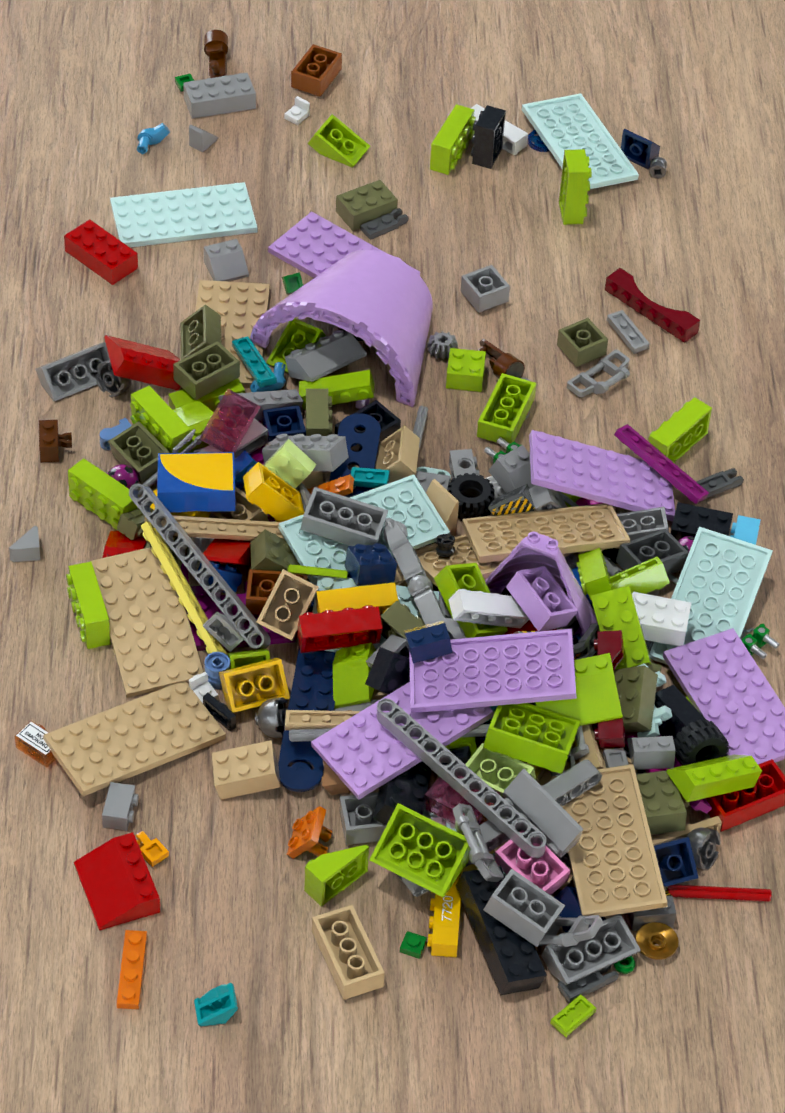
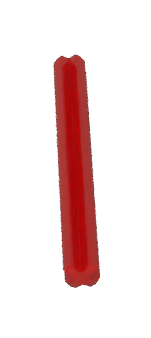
M670 885L667 887V891L673 897L768 902L772 898L770 889Z

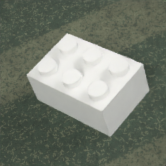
M633 592L645 640L683 646L691 602Z

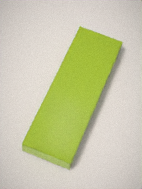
M291 564L287 567V571L292 574L317 577L326 576L347 579L348 573L347 570Z

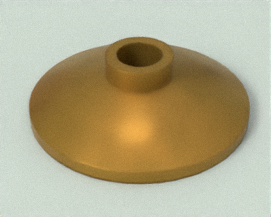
M652 922L645 924L638 930L636 935V942L641 949L640 952L651 959L662 960L669 958L678 948L679 940L676 932L663 923Z

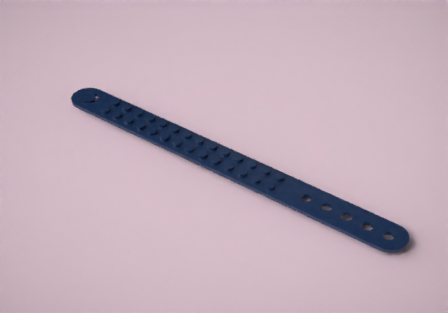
M357 413L349 415L341 421L338 436H345L349 458L331 472L329 481L351 474L348 466L352 464L357 465L359 468L375 469L381 432L380 424L375 418L367 414ZM362 427L366 431L364 433H356L354 428ZM356 444H360L362 450L354 452L351 448L356 446ZM356 486L353 489V493L345 495V497L356 496L371 490V488ZM314 600L308 612H313ZM299 645L288 710L334 711L333 661L336 652L322 650L301 653ZM284 728L278 762L280 783L288 790L294 792L310 791L321 782L324 773L323 759L313 749L311 741L291 742L289 740V730ZM306 763L310 764L313 767V770H311Z

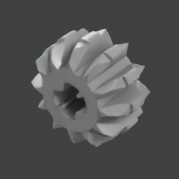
M435 332L434 335H430L427 348L430 356H435V359L442 358L444 360V358L449 359L450 348H458V343L455 335H450V332Z

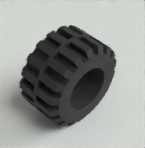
M464 473V475L460 474L449 482L447 491L459 501L458 519L460 521L467 518L485 517L491 514L488 507L494 500L495 491L489 479H484V476H478L476 473Z
M701 719L696 720V722H691L688 726H684L682 731L677 733V738L674 739L675 756L682 766L727 756L726 753L729 752V743L714 722H709L706 719L703 721Z

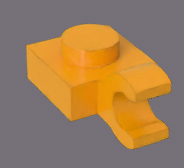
M143 831L136 834L142 855L152 867L169 856V851L157 838L151 841Z

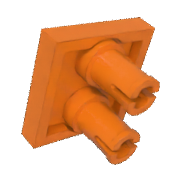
M319 806L294 822L292 827L293 834L288 842L287 855L294 859L305 851H309L318 857L322 854H327L328 847L318 842L319 838L327 842L332 836V830L323 826L326 809Z

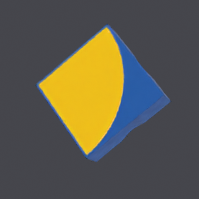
M234 452L158 453L157 497L169 512L236 511Z

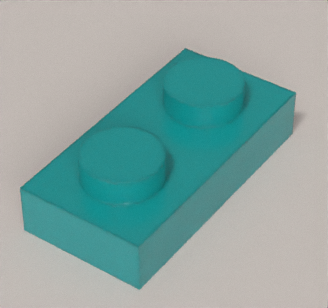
M352 467L353 486L378 488L386 485L389 482L390 470Z

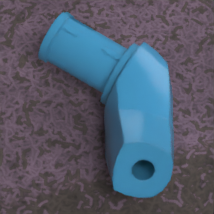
M161 123L154 128L142 130L137 137L139 141L137 151L145 154L148 151V145L160 143L170 133L168 127Z
M281 362L274 364L273 373L277 378V383L260 388L254 380L250 386L251 392L278 391L282 389L286 382L284 378L286 365Z

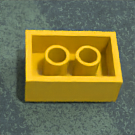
M261 463L255 464L243 476L246 499L251 504L259 506L265 514H270L274 517L276 522H284L304 514L300 492Z
M279 658L219 672L226 706L233 713L261 706L268 699L290 698L282 660Z

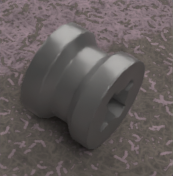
M662 157L653 158L650 164V175L654 178L664 177L666 175L667 161Z

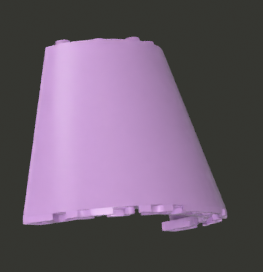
M358 250L346 255L266 311L253 327L250 340L253 344L266 348L272 331L280 323L292 321L295 317L299 319L310 317L313 320L335 325L356 337L362 338L365 344L369 347L373 345L378 350L376 354L385 365L389 364L391 367L389 372L396 380V401L413 407L432 316V297L427 285L419 274L400 258L383 251Z

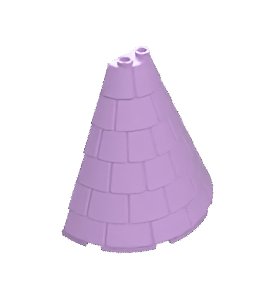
M530 532L485 580L489 591L492 594L499 593L501 595L503 589L517 571L545 566L560 587L567 590L569 599L578 611L575 616L580 627H578L574 635L580 634L582 637L591 624L598 623L596 614L560 551L558 541L537 532Z

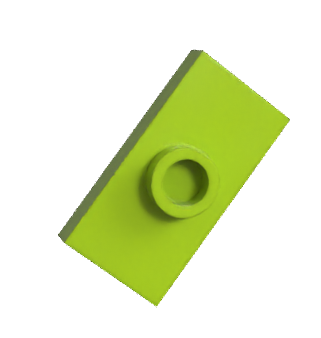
M580 994L551 1019L550 1024L567 1037L596 1012V1007Z

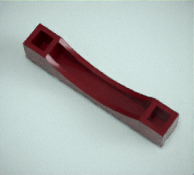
M622 268L617 269L606 277L605 291L682 342H687L698 333L700 319L687 311L666 308L651 301L638 289L634 277Z
M622 630L598 631V639H594L595 652L598 651V655L610 653L613 670L616 669L617 665L624 658ZM622 718L598 722V728H595V740L599 741L600 748L625 747V728Z

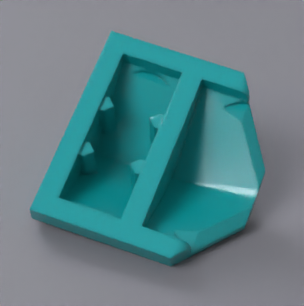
M232 983L219 985L209 990L202 997L194 1000L197 1022L200 1027L226 1024L238 1010L235 989Z

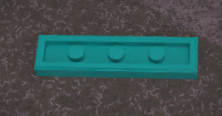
M248 336L232 341V347L260 388L277 383L276 376Z

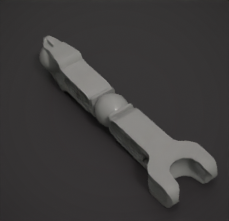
M391 518L385 519L384 539L389 544L408 584L409 594L414 598L425 625L444 621L450 640L466 638L458 622L452 618H446L433 592L432 582L427 577L416 551L407 539V527L403 523Z

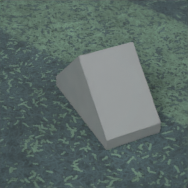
M190 124L189 146L204 152L217 141V136Z
M37 526L32 527L9 547L10 561L40 560Z
M216 612L203 624V627L230 652L244 640L228 618L219 612Z

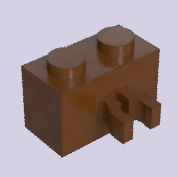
M58 419L39 420L40 463L59 462V447L72 448V432L60 435Z

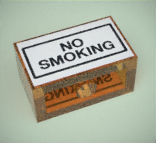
M30 721L15 735L16 748L47 768L56 760L51 749L43 739V735L49 732L42 725H37Z

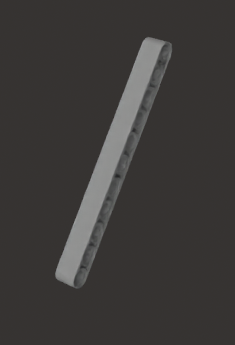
M141 484L132 485L129 489L130 498L248 645L255 649L267 648L271 642L268 633L260 624L256 623L255 617L148 486ZM142 489L143 495L139 498L138 492ZM154 503L155 509L153 512H150V506ZM163 518H166V525L162 527L161 522ZM177 532L178 539L174 542L173 535ZM187 547L190 548V553L188 556L185 555V549ZM201 561L202 568L198 571L196 566ZM213 576L214 582L210 586L208 580ZM222 591H225L226 597L224 600H221L220 594ZM236 605L238 612L236 615H233L232 609ZM248 620L250 627L245 630L244 623ZM260 635L262 642L257 645L256 638Z
M385 698L378 702L377 720L526 854L532 858H540L544 855L546 836L393 700ZM472 789H477V790H479V791H478V792H473V791H471V790H472ZM502 816H508L509 819H503ZM520 829H521V830H524L525 832L520 833V832H517V830H520ZM538 843L540 846H533L532 844Z
M583 760L542 787L559 805L563 806L598 784L602 774L589 760ZM502 816L503 819H509L508 816ZM489 820L479 825L481 828L480 833L489 852L510 840ZM470 859L465 867L471 864ZM402 877L403 883L414 896H421L429 891Z

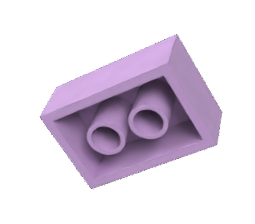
M545 566L517 571L506 586L538 632L567 626L578 611Z

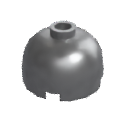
M110 360L104 361L97 366L98 374L95 377L102 392L108 391L111 394L110 397H115L129 388L131 379L115 376Z
M284 697L266 700L255 715L256 725H259L260 730L271 738H283L286 710H288L284 706V703H287Z
M696 828L687 835L690 839L696 868L702 870L710 869L718 857L719 852L715 850L716 845H720L721 842L720 834L713 829Z

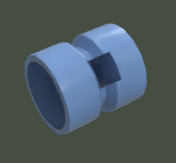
M212 652L207 655L204 661L208 682L214 689H222L219 672L230 669V658L223 652Z

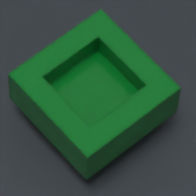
M190 73L175 77V83L180 92L184 91V82L194 81Z
M300 272L282 277L286 294L293 293L304 286Z
M407 931L399 952L420 959L427 943V937Z

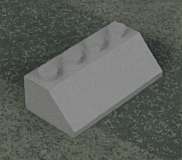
M337 330L331 336L322 337L316 343H309L303 349L292 351L290 355L285 357L290 377L313 382L367 356V353L351 333Z
M106 343L96 344L35 368L42 387L53 401L97 385L95 377L98 374L97 366L104 361L110 360Z
M297 389L219 395V400L232 423L247 422L252 418H255L257 421H263V410L298 405L301 410L303 404Z
M523 769L504 790L502 798L546 836L547 847L561 858L579 842L583 828Z
M621 914L604 920L593 939L579 941L577 945L568 947L550 944L546 946L541 956L551 974L565 985H568L640 952L641 949Z

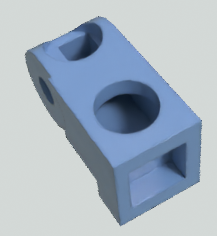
M126 418L119 420V425L100 431V446L102 449L111 450L108 441L132 426Z

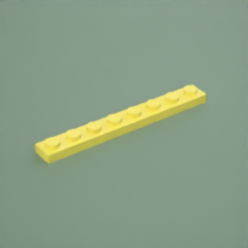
M146 521L141 525L144 531L143 536L150 542L152 553L160 560V567L168 575L171 587L177 591L179 602L186 608L189 620L197 628V635L205 642L207 653L223 652L227 655L222 644L203 627L208 618L165 540L153 525Z

